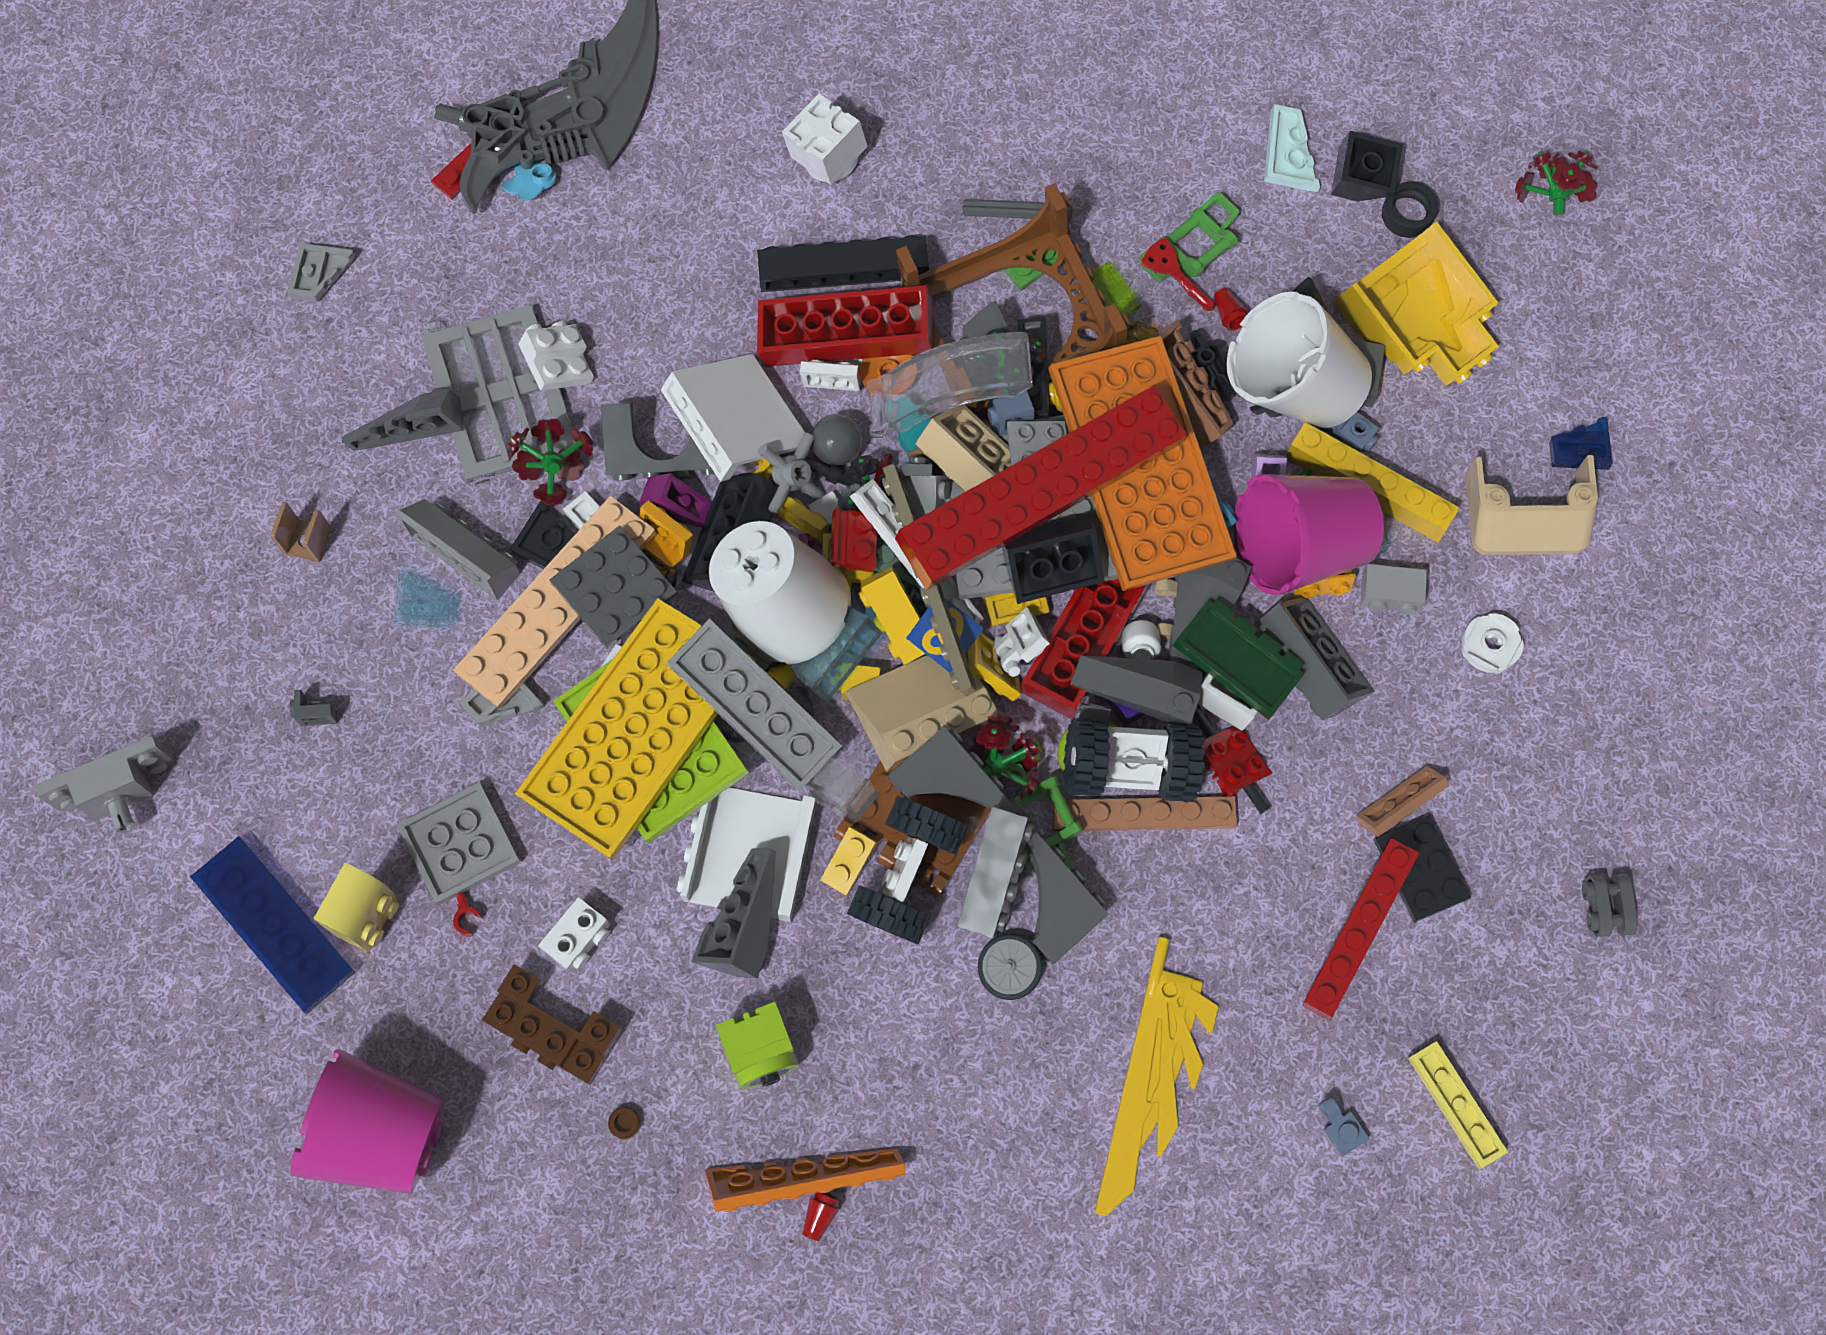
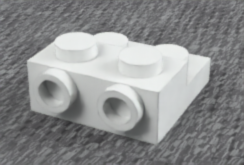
M559 321L548 328H542L540 324H534L525 330L518 345L540 391L586 385L592 382L594 376L583 355L587 346L576 324L567 325L565 321Z

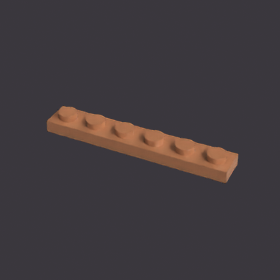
M1235 796L1197 797V799H1194V802L1161 800V798L1065 800L1075 821L1080 822L1084 831L1235 829L1237 827ZM1052 802L1054 832H1060L1065 826Z

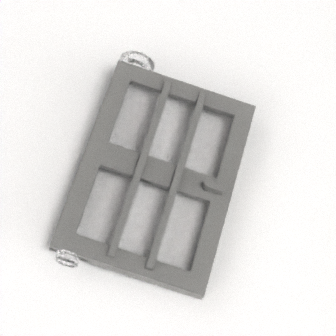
M532 305L449 328L446 321L434 320L425 323L419 329L437 388L451 389L460 397L463 431L453 432L452 436L467 483L473 482L475 487L490 484L491 476L513 470L512 463L517 459V453L510 457V450L512 448L508 444L510 437L514 436L517 431L522 433L528 427V435L523 442L542 454L548 451L546 441L540 443L537 441V437L531 435V428L538 425L539 420L558 419L561 422V426L565 428V433L560 435V440L553 443L555 452L558 453L561 449L566 450L575 443L570 435L572 425L560 389L540 391L518 345L525 330L531 325L538 324Z

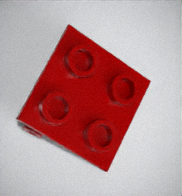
M1233 726L1204 739L1202 748L1204 749L1205 756H1203V762L1206 767L1209 766L1207 768L1208 772L1214 770L1215 774L1212 775V779L1219 778L1217 784L1222 790L1221 793L1223 795L1226 794L1228 797H1233L1239 793L1238 790L1273 774L1244 730L1241 731Z

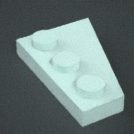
M1274 104L1271 109L1264 182L1318 192L1320 184L1319 180L1315 178L1313 170L1315 164L1313 156L1309 154L1307 146L1308 136L1300 109Z

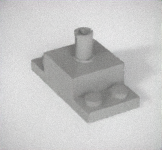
M150 736L36 784L34 788L40 799L58 811L67 812L79 808L95 820L111 815L115 831L121 833L127 831L126 825H128L129 829L135 827V822L128 807L154 796L146 774L161 773L167 769V765L175 761L171 751L156 738Z

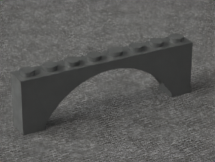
M945 727L939 729L886 776L906 799H910L917 794H946L977 802L990 810L992 806L1001 804L1025 812L1014 798L1009 801L1001 792L1005 788L994 775L988 777L981 769L984 766L981 759L973 751L969 754L961 746L964 742L963 739L953 728L947 730ZM1033 821L1032 823L1036 827L1031 842L1026 844V849L1031 857L1036 873L1039 905L1035 932L1028 940L1036 946L1041 955L1050 964L1054 965L1109 914L1104 909L1107 905L1105 901L1095 891L1091 894L1084 887L1085 878L1075 868L1070 871L1063 863L1066 859L1064 854L1054 844L1049 847L1042 839L1045 833Z

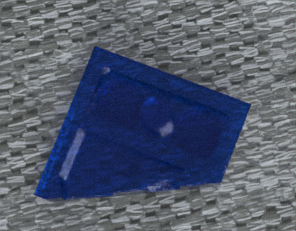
M1607 417L1599 418L1597 423L1585 427L1581 425L1573 428L1571 432L1555 435L1549 442L1551 467L1578 468L1587 455H1593L1595 469L1610 470L1613 464Z

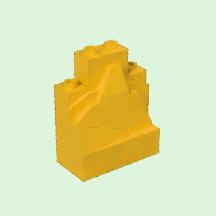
M1437 221L1332 301L1347 322L1366 342L1385 345L1384 354L1391 363L1394 362L1404 375L1411 370L1418 373L1427 365H1430L1445 386L1453 381L1460 384L1472 375L1470 369L1473 366L1477 365L1480 368L1493 359L1490 353L1499 347L1481 324L1493 315L1490 310L1499 302Z

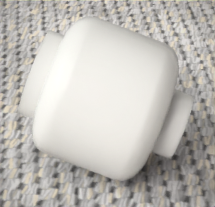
M1146 620L1129 623L1122 632L1124 656L1131 659L1155 660L1161 651V637L1158 627Z

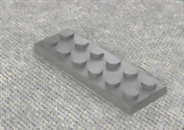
M710 618L666 663L798 791H801L842 747L837 740Z

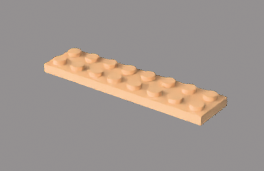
M610 496L453 669V672L498 709H501L580 620V617L551 585L549 579L619 525L641 550L656 535L655 529Z

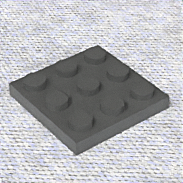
M620 525L549 579L551 585L606 649H609L637 627L657 598L667 603L677 595V591Z

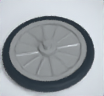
M1004 934L993 938L984 946L978 959L977 968L980 981L990 994L1004 1000H1016L1027 996L1036 988L1042 976L1043 964L1038 949L1030 940L1016 934Z

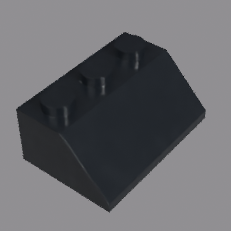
M1087 514L1038 526L1002 547L1006 569L1017 604L1105 582L1096 528Z

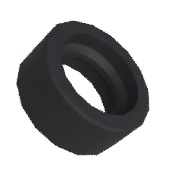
M1407 181L1397 184L1395 194L1391 197H1386L1382 206V219L1385 226L1392 233L1405 238H1414L1423 233L1432 225L1438 213V201L1435 194L1427 186L1419 182ZM1411 198L1420 202L1426 211L1424 219L1407 221L1401 218L1394 210L1396 200Z

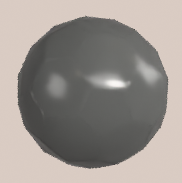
M842 414L827 415L820 419L813 429L812 435L815 437L812 443L813 450L818 458L825 463L835 466L844 465L854 460L859 454L863 436L857 423L850 417Z

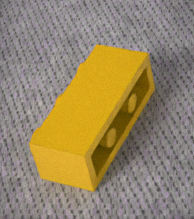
M893 565L861 581L862 591L859 592V596L866 608H873L876 614L873 620L881 634L887 633L891 641L887 645L895 659L900 657L905 665L924 655L923 651L906 639L921 616Z

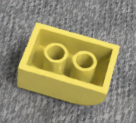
M345 862L313 919L337 938L369 953L372 946L376 947L380 943L384 933L381 929L386 920L392 919L399 907L397 902L399 897L375 877Z

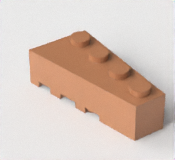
M1176 319L1150 338L1162 337L1192 428L1201 449L1221 437L1233 425V422L1216 390L1209 389L1207 385L1208 374L1204 367L1199 368L1191 355L1195 350L1190 340L1184 341L1179 332L1183 327L1179 319Z

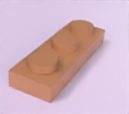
M1426 766L1356 816L1358 822L1362 827L1378 837L1449 786L1447 779L1434 769Z

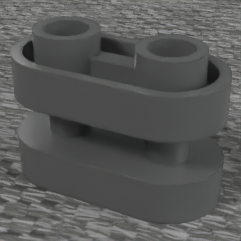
M1614 874L1611 877L1610 884H1607L1603 875L1588 876L1587 881L1582 884V895L1585 901L1588 900L1590 910L1586 916L1588 930L1593 931L1596 937L1610 936L1613 927L1617 926V931L1621 936L1635 935L1638 920L1630 876L1628 874ZM1609 896H1612L1615 914L1611 913Z

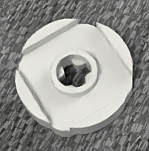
M1493 613L1488 616H1479L1469 623L1462 635L1461 650L1463 656L1475 668L1487 673L1499 674L1511 668L1517 662L1523 652L1524 643L1523 639L1521 641V636L1518 632L1519 628L1514 621L1504 615ZM1496 638V644L1500 648L1490 649L1485 639Z

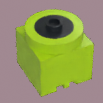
M776 1002L757 1008L754 1014L744 1013L742 1014L743 1017L739 1020L731 1018L715 1025L740 1090L760 1085L763 1087L770 1086L781 1080L780 1077L791 1073L799 1067Z

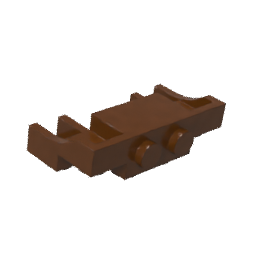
M514 964L498 988L497 992L499 994L482 1021L513 1039L510 1045L527 1055L528 1051L531 1050L540 1055L537 1061L547 1068L554 1070L555 1066H558L586 1084L591 1085L623 1029L595 1011L592 1012L580 1033L531 1004L543 982Z

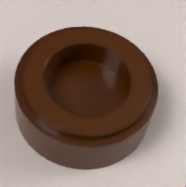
M619 1107L611 1113L608 1127L615 1137L627 1140L633 1138L639 1132L641 1119L634 1109Z

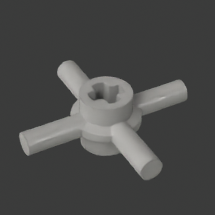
M804 433L794 455L785 456L784 458L766 444L759 448L758 453L773 465L772 477L774 482L779 485L768 507L771 512L779 514L789 491L801 488L815 500L824 496V492L810 481L811 469L809 464L804 461L815 439L813 435Z

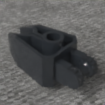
M1198 330L1191 332L1189 336L1195 347V351L1191 355L1199 368L1204 367L1208 374L1207 385L1209 389L1216 390L1221 400L1219 391L1228 402L1231 401L1234 395V388L1229 381L1227 362L1220 345L1213 342L1206 343Z

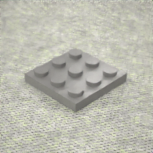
M480 782L396 824L437 906L521 863Z

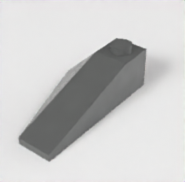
M1235 558L1228 562L1176 576L1175 581H1178L1177 595L1173 601L1175 617L1174 626L1171 627L1168 661H1176L1193 669H1199L1197 664L1172 645L1208 600L1214 603L1219 597L1233 608L1252 567Z
M1080 656L1070 685L1166 723L1189 725L1192 722L1201 696L1202 672L1176 661Z
M752 848L733 879V885L735 886L727 900L721 899L717 906L721 911L712 926L707 924L704 928L692 959L693 963L736 977L758 979L768 950L776 858L775 850L770 848Z

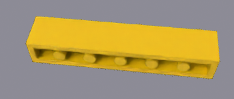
M1306 422L1293 440L1286 455L1287 459L1305 469H1310L1317 476L1355 477L1363 480L1376 494L1382 512L1437 543L1445 534L1460 508Z

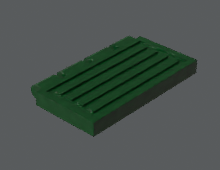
M1219 597L1214 603L1208 600L1172 646L1269 720L1305 674L1300 670L1305 663L1289 651L1282 657L1279 651L1283 646L1265 632L1259 638L1256 637L1254 634L1259 628L1241 614L1235 620L1230 617L1235 609Z

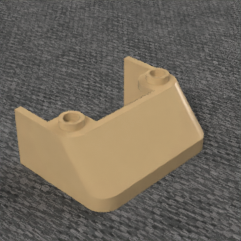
M1587 455L1574 473L1576 484L1567 493V505L1510 506L1509 494L1501 485L1484 484L1482 457H1476L1465 474L1471 539L1474 549L1483 555L1579 554L1583 552L1591 541L1598 502L1593 455Z

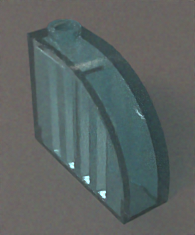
M852 607L847 609L843 630L827 649L807 661L791 664L796 676L817 697L826 703L829 702L883 633L868 616Z

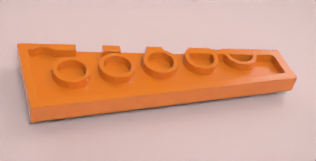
M898 1148L847 1155H831L825 1157L823 1162L819 1163L807 1160V1158L795 1159V1163L792 1166L781 1167L777 1166L776 1162L764 1163V1169L745 1171V1165L705 1169L706 1182L715 1212H731L739 1207L766 1205L774 1200L784 1198L797 1199L805 1194L815 1192L828 1193L836 1188L846 1186L858 1187L866 1182L877 1180L889 1181L897 1176L906 1175L905 1163Z

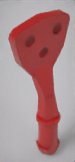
M1161 238L1149 247L1141 260L1142 266L1155 273L1170 275L1179 282L1188 293V296H1191L1203 307L1202 309L1205 311L1214 310V300L1201 291L1197 284L1195 285L1186 278L1180 270L1176 251L1168 239ZM1160 246H1164L1165 250L1160 249ZM1148 258H1152L1153 262H1149ZM1162 259H1166L1167 263H1163Z

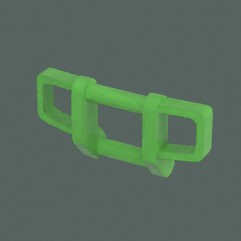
M1220 192L1214 194L1201 207L1191 212L1190 218L1168 236L1161 237L1168 239L1176 251L1179 268L1186 275L1197 278L1204 272L1203 268L1226 249H1232L1238 244L1237 237L1228 229L1237 220L1239 210ZM1215 204L1220 205L1230 214V217L1221 227L1205 214ZM1196 226L1216 243L1198 259L1187 257L1174 245ZM1160 246V249L1165 250V247ZM1148 249L1140 255L1139 265L1157 282L1170 277V275L1155 273L1142 266L1141 260Z
M1017 763L1006 768L1012 773H1018L1027 781L1030 778L1021 764ZM999 774L996 778L1001 780L1006 776ZM1053 776L1037 785L1038 790L1034 791L1031 796L1025 794L1024 798L1020 800V795H1018L1014 799L1024 807L1049 794L1065 828L1044 841L1049 847L1053 844L1059 847V850L1066 857L1064 864L1071 871L1072 865L1064 844L1084 830L1080 822L1075 821L1059 789L1061 784L1057 776ZM1025 848L1024 854H1027L1026 861L1029 860L1035 872L1031 857L1027 849Z

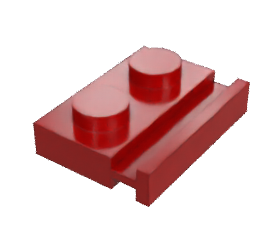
M835 508L832 513L831 565L834 567L835 565H841L846 569L873 572L876 568V529L862 512L854 510L841 511L840 508Z

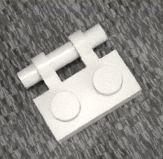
M1028 607L1005 626L1008 633L1004 636H998L994 640V648L998 658L1001 659L1002 668L1013 677L1020 673L1019 667L1022 659L1028 663L1034 657L1040 655L1045 647L1050 644L1035 614Z

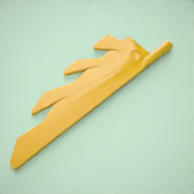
M1158 937L1095 1207V1213L1103 1216L1108 1215L1134 1191L1139 1151L1152 1133L1157 1122L1158 1157L1162 1156L1176 1132L1178 1119L1174 1085L1183 1059L1192 1090L1196 1087L1203 1067L1202 1060L1191 1036L1195 1016L1206 1031L1212 1033L1218 1012V1006L1201 995L1202 981L1163 970L1170 943L1169 939Z

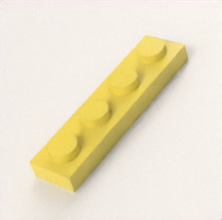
M1437 1041L1408 1058L1479 1170L1508 1153Z

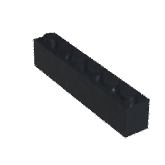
M908 235L904 238L896 239L881 237L871 241L855 239L846 243L823 242L820 245L807 246L796 244L792 247L778 248L769 246L765 249L757 250L761 292L901 281L896 250L907 246L917 267L918 275L929 271L926 236Z

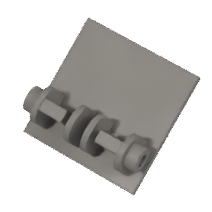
M1065 421L1007 422L1011 466L1067 435Z

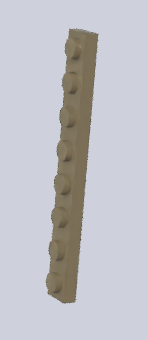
M895 464L883 468L886 477L882 479V483L888 496L891 494L895 502V505L891 506L893 515L897 523L902 522L904 527L917 520V516L901 470ZM940 583L929 590H926L925 587L920 589L925 605H930L934 616L930 617L932 627L936 634H941L944 643L940 645L942 656L945 662L950 661L953 672L949 675L954 689H960V692L966 696L978 692Z

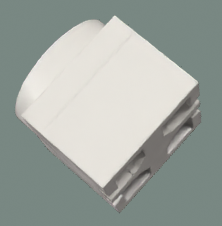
M818 94L782 131L791 158L804 166L813 178L827 182L830 185L834 181L849 175L857 164L858 156L868 147L860 121L849 113L842 112L839 106H833L831 101L821 94Z

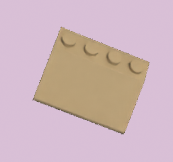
M926 655L845 692L886 772L899 766L942 727H945L947 730L953 728L962 738L981 729L983 726L990 725L987 723L988 716L996 717V714L999 713L986 688L973 674L972 677L978 692L966 696L960 692V689H954L950 673Z

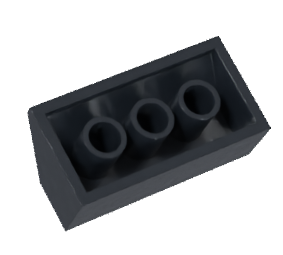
M758 474L735 476L729 480L721 481L682 582L715 592L710 583L709 566L716 547L727 534L741 525L755 521L771 522L774 513L768 507L778 488Z

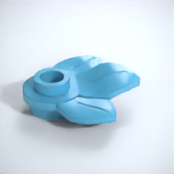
M534 161V166L531 169H524L518 163L513 165L516 176L501 184V187L509 194H519L520 200H530L540 195L543 189L551 187L556 182L557 177L555 171L548 164H538Z

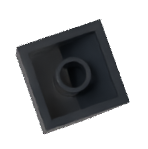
M1349 131L1339 146L1331 195L1356 202L1393 196L1396 189L1403 144Z

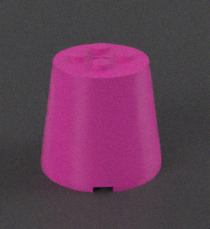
M1258 475L1246 483L1248 487L1245 493L1238 496L1234 512V518L1237 520L1234 524L1237 553L1241 561L1252 567L1249 577L1251 582L1267 594H1284L1361 567L1373 561L1380 551L1384 535L1382 509L1372 488L1359 478Z
M336 1049L332 1056L336 1061L327 1062L306 1111L299 1132L306 1136L302 1149L296 1148L294 1150L290 1170L291 1175L298 1178L412 1194L420 1176L425 1177L431 1162V1146L436 1147L442 1132L443 1119L441 1114L444 1099L346 1051Z

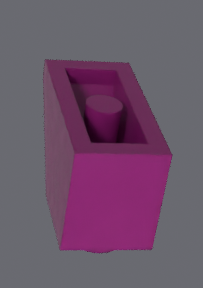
M671 474L648 477L639 504L643 505L649 500L654 505L665 509L668 515L675 521L700 528L704 526L712 501Z

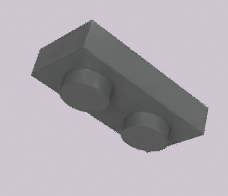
M910 456L909 462L902 463V476H932L934 474V463L928 462L927 457Z

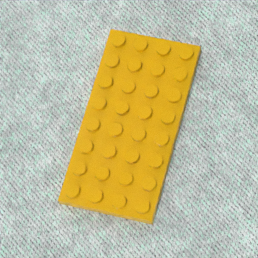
M657 598L515 792V795L613 861L718 714L666 665L671 657L702 625Z

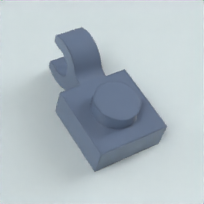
M1332 1097L1317 1105L1330 1123L1323 1131L1341 1157L1369 1139L1353 1113L1350 1111L1342 1115L1339 1106Z

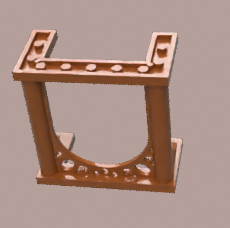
M1056 183L1045 187V202L1042 208L1021 229L994 244L918 275L917 267L907 246L896 250L902 287L927 285L932 298L991 273L1008 268L1033 269L1053 278L1068 295L1072 304L1074 318L1067 342L1056 355L1048 360V367L1054 363L1127 345L1129 340L1127 329L1130 328V324L1124 312L1120 313L1116 304L1104 308V296L1100 289L1095 290L1092 281H1094L1089 266H1083L1080 260L1082 253L1077 242L1072 243L1069 237L1071 232L1067 222L1070 221V216L1067 209L1070 208V203L1064 191L1060 193ZM1049 250H1055L1058 253L1056 262L1051 266L1044 265L1042 262L1044 254ZM1034 252H1037V253H1036V260H1034V261H1029V260L1026 258V257H1029V256H1032V257H1033V253H1034ZM1063 263L1064 273L1068 272L1066 275H1060L1057 271ZM1078 291L1079 295L1073 296L1071 293ZM1087 313L1086 317L1090 321H1082L1080 315ZM933 320V354L957 406L963 403L978 418L988 415L987 409L989 407L987 404L989 395L992 393L1002 394L1003 382H997L988 386L986 390H980L978 393H975L964 368L956 369ZM1081 329H1091L1097 333L1098 337L1094 341H1085L1078 336V332ZM1076 344L1080 347L1075 352L1071 351L1072 345ZM1049 372V383H1050V382H1053V381H1052V378H1051V375H1050V372ZM1019 386L1009 388L1008 393L1011 395L1019 394Z

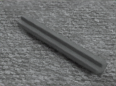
M965 199L963 201L962 213L964 216L1032 219L1040 211L1044 203ZM1070 204V208H1068L1067 210L1071 220L1072 205Z

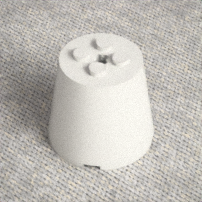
M1297 292L1280 293L1258 304L1240 323L1243 328L1238 334L1236 341H1231L1229 346L1227 373L1232 387L1241 397L1251 403L1320 428L1334 427L1347 421L1363 405L1372 382L1370 363L1361 350L1315 299Z
M755 521L741 525L721 540L712 555L709 566L711 586L747 646L760 658L768 662H786L787 664L807 661L826 650L843 630L847 609L851 607L850 587L844 574L836 565L835 567L832 566L830 560L780 526L766 521Z

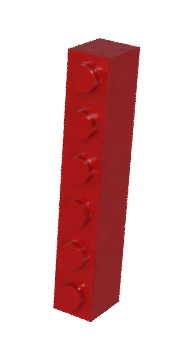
M1392 838L1390 839L1302 1005L1303 1007L1328 1021L1332 1019L1419 852Z

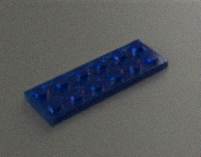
M240 836L190 876L304 1013L308 1014L356 973Z

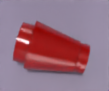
M1228 288L1219 289L1215 292L1214 299L1222 325L1230 331L1242 328L1240 323L1247 316L1248 311Z
M815 1192L814 1196H810L802 1235L809 1239L820 1241L821 1236H823L840 1209L837 1207L840 1199L829 1193Z

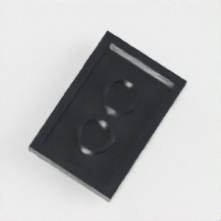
M1430 815L1380 835L1373 840L1381 856L1391 838L1419 852L1399 891L1414 923L1471 899Z

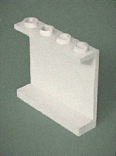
M753 354L672 371L661 389L720 482L729 480L739 465L764 459L758 453L759 448L764 444L769 446L778 455L796 451L805 433Z
M728 788L703 805L699 816L694 815L692 820L691 833H695L692 845L688 844L685 851L684 862L688 863L686 874H680L677 892H681L682 900L717 908L721 899L727 900L735 887L733 879L752 848H770L776 851L770 918L792 922L817 805L816 799L803 796V800L798 801Z

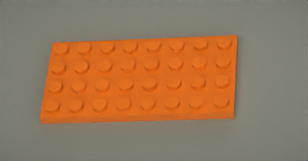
M1158 336L1051 364L1048 369L1069 432L1076 430L1144 390L1156 385L1187 434L1184 440L1174 449L1091 496L1122 591L1234 560L1237 556L1162 337Z

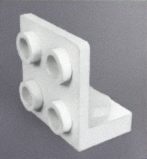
M862 359L830 362L820 360L801 361L800 375L803 386L860 391V364Z

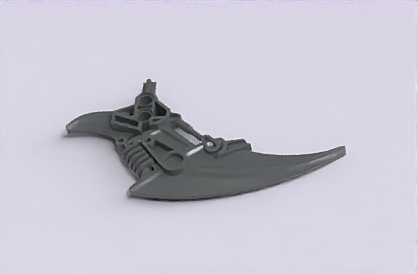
M628 0L623 13L608 35L596 47L594 38L586 42H580L578 59L569 61L568 68L560 71L559 77L539 86L534 85L522 91L514 89L509 94L501 95L484 103L465 106L463 110L441 103L436 105L435 119L458 125L460 131L466 132L469 138H471V155L463 169L460 181L463 201L471 213L475 214L477 212L482 196L493 179L505 169L518 163L524 169H531L534 166V161L544 159L545 163L550 165L551 157H553L554 163L560 162V155L563 161H567V154H570L571 159H575L576 152H578L580 157L585 156V153L595 156L605 170L609 169L611 163L631 136L643 110L650 88L657 42L654 0ZM557 85L569 87L533 102L524 109L522 108L521 102L540 95V92ZM477 137L481 138V140L479 141L478 144H477Z

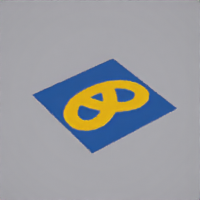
M946 599L965 654L984 628ZM929 606L906 639L951 673L953 670L950 661L945 662L940 650V645L944 644L941 634L935 633L930 621V617L934 616L931 606Z

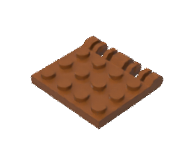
M880 760L847 815L842 819L833 837L842 841L850 826L855 828L856 824L859 825L857 828L859 831L866 833L868 830L876 835L873 839L878 841L869 858L874 856L883 840L887 841L877 859V863L892 870L897 860L893 856L899 841H905L906 836H911L885 825L896 797L903 796L886 778L894 769L886 772ZM917 794L909 800L969 826L957 855L928 844L921 862L928 865V867L919 878L917 886L924 889L935 870H937L939 873L932 882L928 892L939 898L991 810L977 802L962 797L946 794Z

